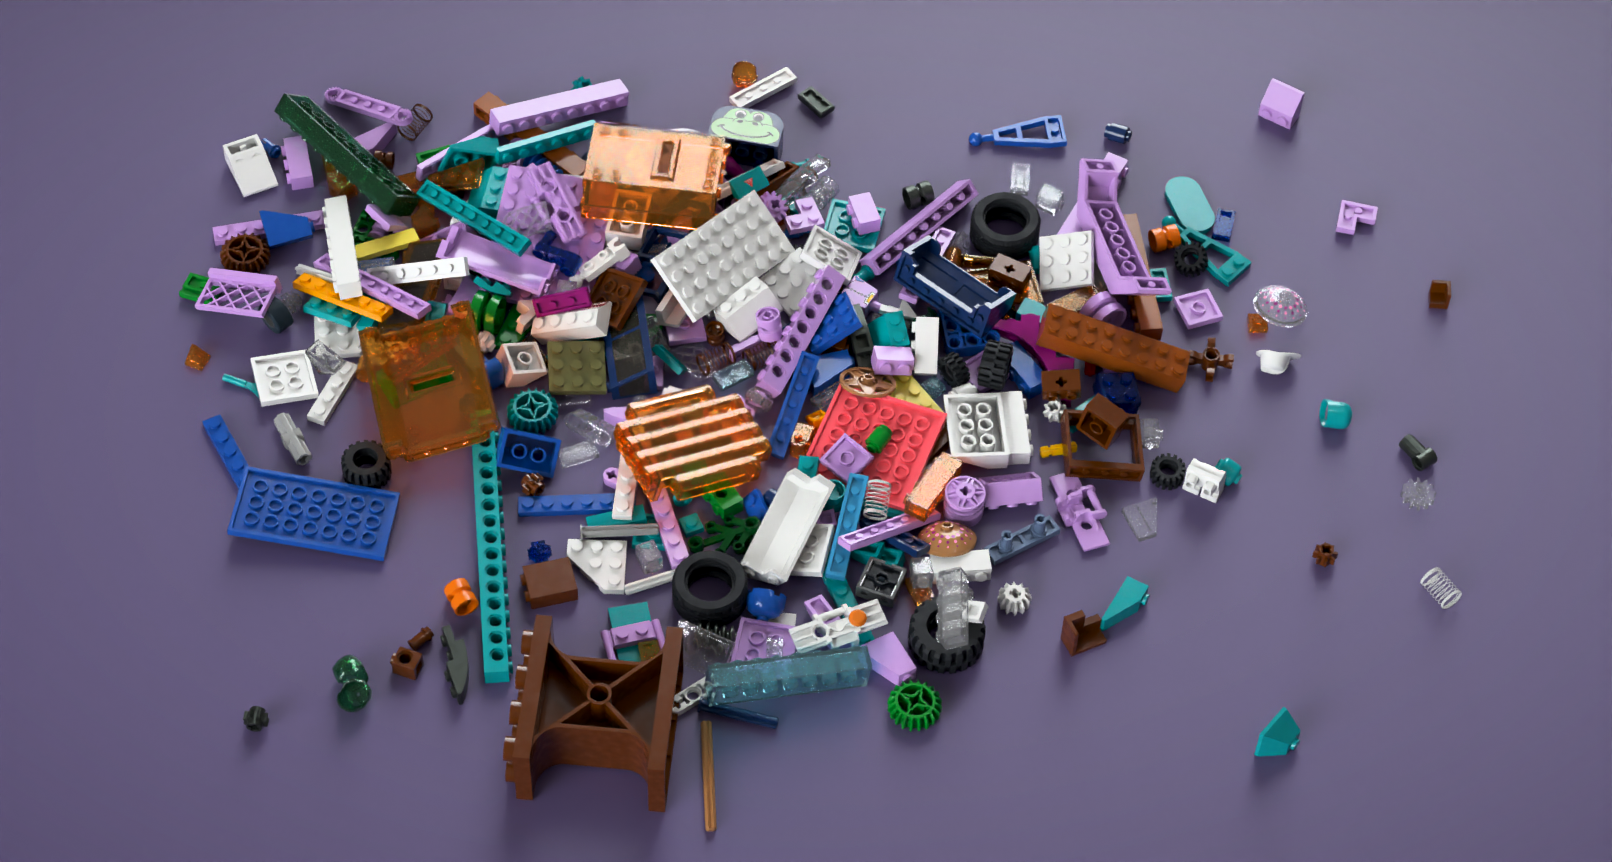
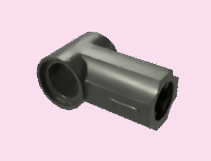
M1408 434L1400 441L1399 447L1411 458L1413 466L1418 471H1423L1437 462V455L1434 450L1429 447L1425 448L1413 435Z

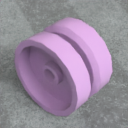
M1107 291L1100 292L1091 297L1079 312L1080 314L1118 327L1124 323L1127 316L1126 309L1120 303H1117L1115 297Z

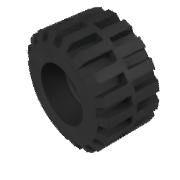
M991 339L986 343L977 378L979 386L999 391L1004 388L1013 356V346L1011 344Z
M359 440L356 441L355 445L351 444L349 449L344 450V455L341 457L343 477L347 484L381 489V485L385 486L387 480H390L392 474L390 455L387 448H383V444H377L374 440L368 442V440L360 442ZM363 464L374 465L370 468H359Z

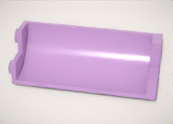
M454 225L450 229L447 240L442 239L435 256L440 259L467 256L470 270L539 296L547 295L550 284L553 280H557L560 272L559 266L555 263H549L525 253L519 257L493 241L463 231Z

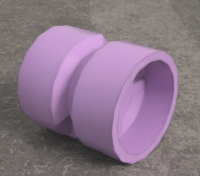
M770 306L759 309L756 312V322L760 340L764 342L778 341L782 337L783 332L780 311Z

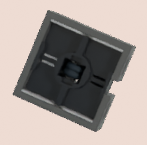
M870 556L856 586L855 595L870 601L878 599L881 605L893 608L907 578V569L895 564L887 565L885 564L886 561Z

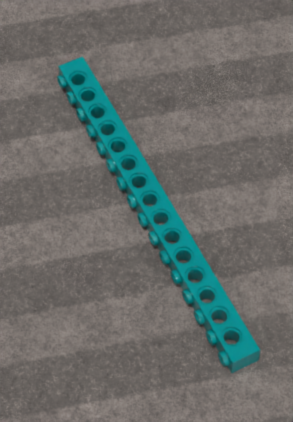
M493 409L470 411L485 683L510 682L509 674H513L512 661L508 662V657L512 656L511 644H507V639H511L510 627H506V623L510 622L509 610L505 611V606L509 605L508 594H504V589H508L507 577H503V572H507L506 560L502 561V556H506L505 544H501V540L505 539V530L500 527V523H504V514L499 510V507H503L502 495L499 496L498 491H502V481L498 480V475H501V467L496 466V444H498L499 432L495 433V429L498 428V417H494Z

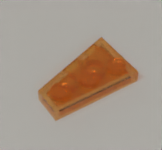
M483 158L430 174L427 179L446 191L476 189L480 187L485 161Z

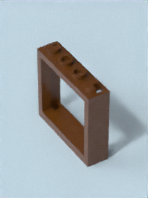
M1064 409L1060 424L1065 477L1141 481L1145 467L1139 414H1129L1123 429L1130 430L1133 463L1072 459L1069 426H1077L1084 410Z

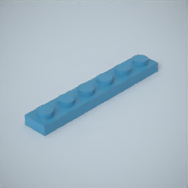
M855 473L849 474L825 578L845 581L852 551L849 552L837 543L838 537L857 530L869 476Z

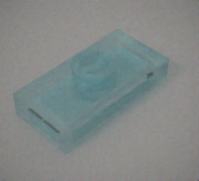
M744 358L713 373L712 379L721 391H724L753 377L754 370Z

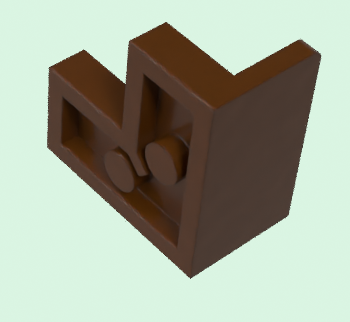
M1080 610L1064 616L1061 640L1071 657L1106 643L1107 639L1100 629L1101 618L1098 614L1085 618L1084 612Z

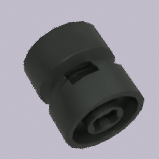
M928 180L919 182L916 186L909 185L902 188V197L909 210L918 208L921 204H930L935 200L933 188Z

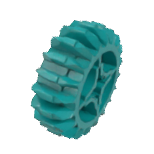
M528 388L527 392L521 390L520 395L514 394V399H510L507 406V418L510 425L514 426L516 430L538 434L540 431L545 434L546 429L551 430L552 425H555L556 419L559 416L555 398L550 393L546 394L544 389L540 392L537 388L534 391Z

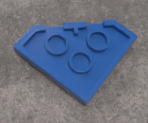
M846 291L834 298L809 343L811 352L816 356L863 327Z

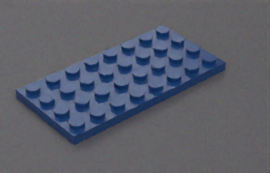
M246 466L227 534L384 561L400 499V492Z

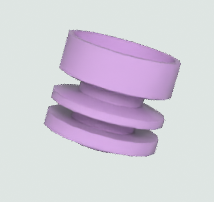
M970 476L953 478L945 488L943 514L946 520L962 523L969 528L976 525L982 519L984 513L986 493L983 484Z

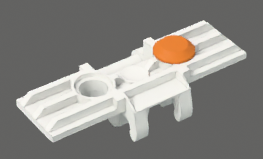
M874 599L854 607H848L845 603L840 608L819 615L813 614V621L796 626L788 631L799 655L827 645L831 646V654L839 652L840 646L851 643L852 647L858 646V634L887 625L888 621L878 599ZM841 615H844L845 617L843 619L836 620L829 624L823 623L824 621L833 619ZM817 630V633H821L824 637L816 636L814 631Z

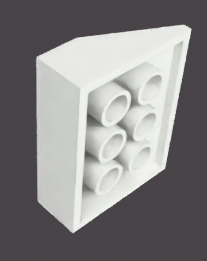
M1001 393L943 395L945 413H947L946 422L951 459L987 469L1007 468L1009 449Z

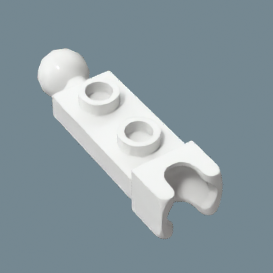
M618 237L607 243V248L600 251L596 256L578 268L579 275L573 274L569 277V286L573 289L580 288L584 279L590 282L616 262L625 260L631 255L626 245L622 244Z

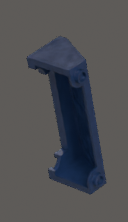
M928 235L902 251L893 280L979 338L984 337L1011 309L1016 296L1014 291L1007 287H1002L997 293L940 255L941 246L931 236Z

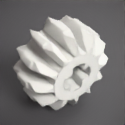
M1013 582L1012 585L1006 583L1004 588L999 590L997 601L1000 604L1001 610L1006 609V614L1013 612L1015 616L1017 612L1023 614L1025 609L1030 607L1032 596L1029 593L1028 587L1023 588L1022 583L1016 585Z

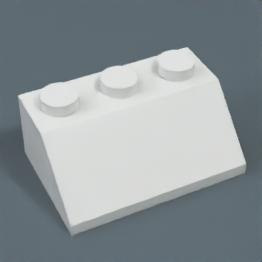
M756 276L713 310L716 320L722 323L724 329L741 343L758 330L756 312L759 309L770 306L782 312L783 307L769 287Z

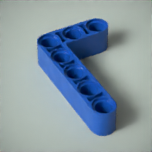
M937 309L946 355L950 352H955L959 354V357L975 356L984 350L986 343L990 339L1000 342V335L995 330H990L982 338H979L972 332L961 333L960 324Z

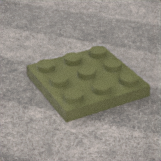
M547 341L548 384L551 395H606L604 341Z

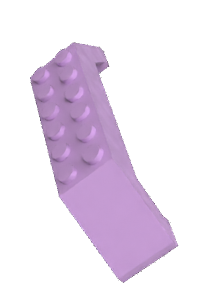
M1081 158L1079 163L1077 218L1083 231L1091 230L1094 232V258L1109 293L1112 295L1138 296L1170 295L1172 290L1166 278L1149 276L1117 203L1119 171L1114 160Z

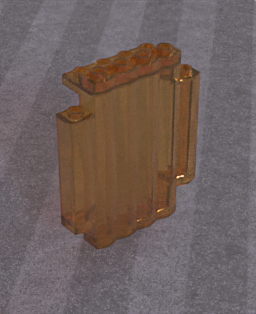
M708 384L629 403L625 411L627 421L617 423L613 432L617 450L624 457L626 465L630 467L635 480L639 482L643 493L649 498L650 502L658 501L662 488L670 487L671 493L675 495L678 501L758 480L762 471L759 462L767 461L772 452L768 439L763 436L759 425L754 421L741 397L734 393L716 398L714 390Z

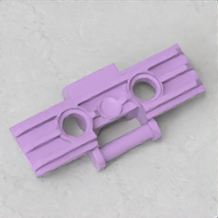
M550 161L526 170L538 194L533 196L530 201L539 212L544 228L554 226L563 244L586 235L587 231L577 214L580 211V206L569 185L563 186ZM550 183L554 188L550 191L543 188L545 184ZM547 201L548 204L551 203L555 211L553 216H548L542 202ZM567 216H570L568 220H561L563 218H567Z
M1065 473L1049 477L1058 496L1055 503L1066 527L1072 526L1083 551L1086 552L1110 545L1099 519L1107 516V511L1102 508L1095 493L1094 485L1082 486L1078 477H1065ZM1087 495L1095 511H1091L1090 508L1085 509L1082 501L1084 498H1087ZM1084 523H1088L1092 526V528L1086 530L1083 529L1081 525Z

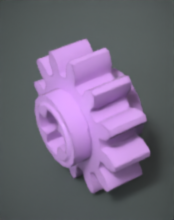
M766 191L760 196V199L775 221L779 223L787 216L785 212L789 208L784 206L787 200L782 201V195L776 196L775 191L771 194Z

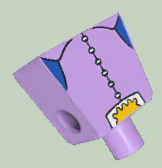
M855 275L843 292L846 291L853 305L860 304L865 318L871 311L879 315L881 303L877 302L878 290Z

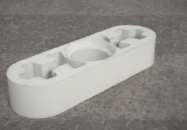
M705 676L676 694L674 701L679 702L680 708L674 707L672 713L679 716L698 705L701 696L706 700L717 693L719 689L718 679L714 676ZM706 683L713 684V688L706 687ZM692 692L699 695L695 700H691L687 696Z

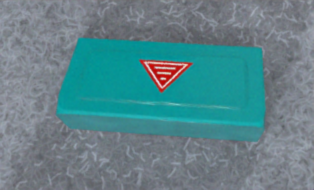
M760 166L729 181L733 197L739 200L753 190L757 192L770 185Z

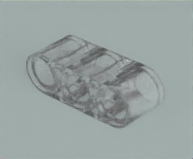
M584 409L574 410L566 414L564 418L565 425L569 429L602 447H607L620 439V432L615 426Z

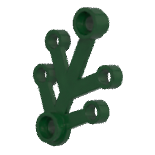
M732 514L726 515L723 518L725 526L716 524L714 521H708L705 524L706 532L708 534L716 532L721 534L704 540L700 536L691 537L688 540V547L695 554L703 551L704 547L722 542L715 551L726 553L736 536L742 534L732 547L735 554H743L746 550V542L751 535L756 534L761 521L754 516L743 520L734 517Z

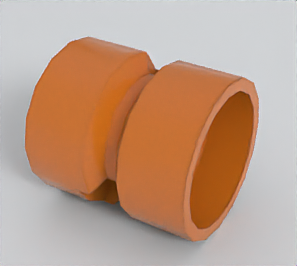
M1175 224L1166 225L1162 229L1155 228L1148 231V241L1154 253L1181 245L1180 232Z
M465 578L452 580L445 586L444 593L457 616L468 615L478 607L479 602Z

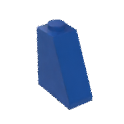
M265 210L259 211L270 250L313 238L312 233L315 232L313 221L309 222L308 217Z
M848 349L818 355L820 359L810 388L813 399L819 398L837 386L840 374L849 368L855 367L854 358L849 355Z

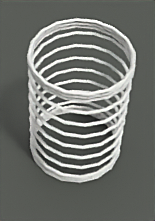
M875 479L868 481L869 489L873 491L886 492L890 491L892 487L889 482ZM871 482H880V483L887 484V485H889L890 487H888V488H887V487H885V488H879V487L872 486V485H877V484H869V483H871ZM866 508L863 510V516L872 520H885L887 512H883L885 510ZM876 512L886 517H871L865 513Z
M1436 567L1427 572L1420 583L1428 591L1434 582H1438L1440 574L1444 579L1447 576L1439 567ZM1438 571V573L1435 576H1433L1430 580H1428L1427 583L1423 584V581L1429 575ZM1455 586V591L1450 593L1442 603H1439L1443 598L1441 597L1439 600H1436L1440 595L1438 594L1434 597V594L1437 592L1435 591L1431 594V591H1428L1438 601V604H1441L1443 609L1451 607L1462 595L1461 591ZM1457 593V598L1453 602L1451 601L1447 605L1443 606L1444 603L1449 598H1451L1452 595Z

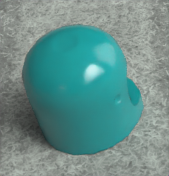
M1323 399L1319 410L1322 427L1334 429L1347 428L1352 420L1350 405L1345 402ZM1327 405H1328V414H1327V420H1326V419H1325V412H1326V407H1327Z

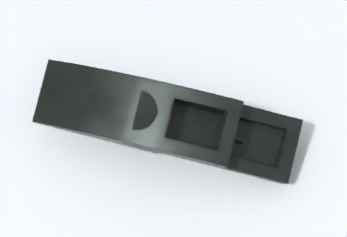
M855 304L853 306L863 327L850 334L849 341L852 344L857 367L872 368L871 356L874 347L862 308L860 304Z
M447 625L442 627L443 635L440 636L442 646L448 649L446 652L448 660L446 662L447 670H444L446 681L452 684L450 687L452 698H457L458 704L461 705L465 700L469 683L467 650L464 639L455 641L451 627Z

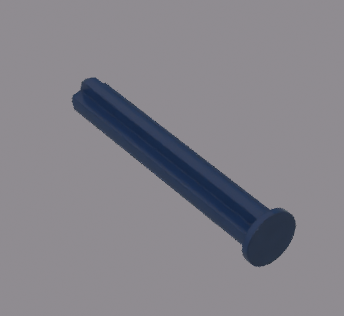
M701 696L697 712L699 713L704 711L773 729L777 728L779 722L778 717L705 700L703 696Z

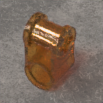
M800 421L796 423L790 440L792 444L790 454L793 457L800 458V455H806L816 435L817 426Z

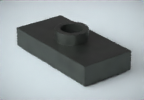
M812 86L798 94V99L820 119L834 111L835 106Z

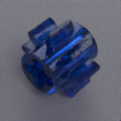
M545 540L531 542L532 547L527 549L529 560L535 561V564L546 562L552 556L551 545L545 544Z

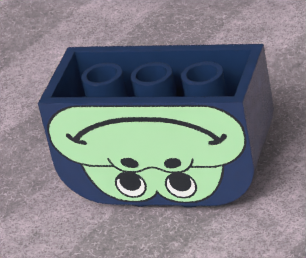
M724 106L716 110L712 116L707 133V144L713 153L720 158L728 155L732 156L738 164L758 167L772 159H781L783 152V121L778 115L771 112L744 107Z

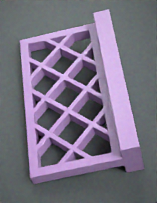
M210 268L208 271L209 279L195 307L197 310L264 318L275 294H280L283 288L278 277L274 275ZM212 285L221 286L213 291H210ZM229 288H237L230 293L226 292ZM246 290H253V292L245 296L242 293ZM224 291V296L218 299L214 298L215 295ZM263 292H269L268 295L262 298L259 295ZM238 294H241L242 297L233 302L230 299ZM255 296H258V300L250 304L248 303L247 300ZM212 297V302L203 304L205 300ZM226 300H229L230 302L225 306L218 305ZM243 302H246L247 304L242 308L235 307ZM260 304L263 305L260 311L252 310V308Z

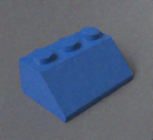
M501 427L497 445L496 466L531 474L538 473L541 476L553 478L562 440Z

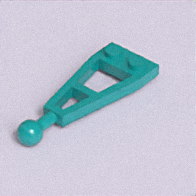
M1165 216L1162 219L1163 227L1170 224L1177 226L1181 236V243L1184 246L1185 242L1191 244V241L1188 239V237H1191L1202 243L1205 250L1212 248L1230 257L1219 269L1209 259L1207 262L1208 266L1206 269L1225 286L1228 287L1251 266L1252 262L1239 252L1190 227L1184 230L1176 224V219L1173 216ZM1192 254L1198 260V256Z

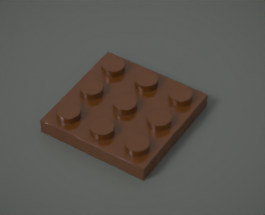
M609 267L600 274L589 294L592 304L612 302L608 327L621 331L648 282L640 277Z

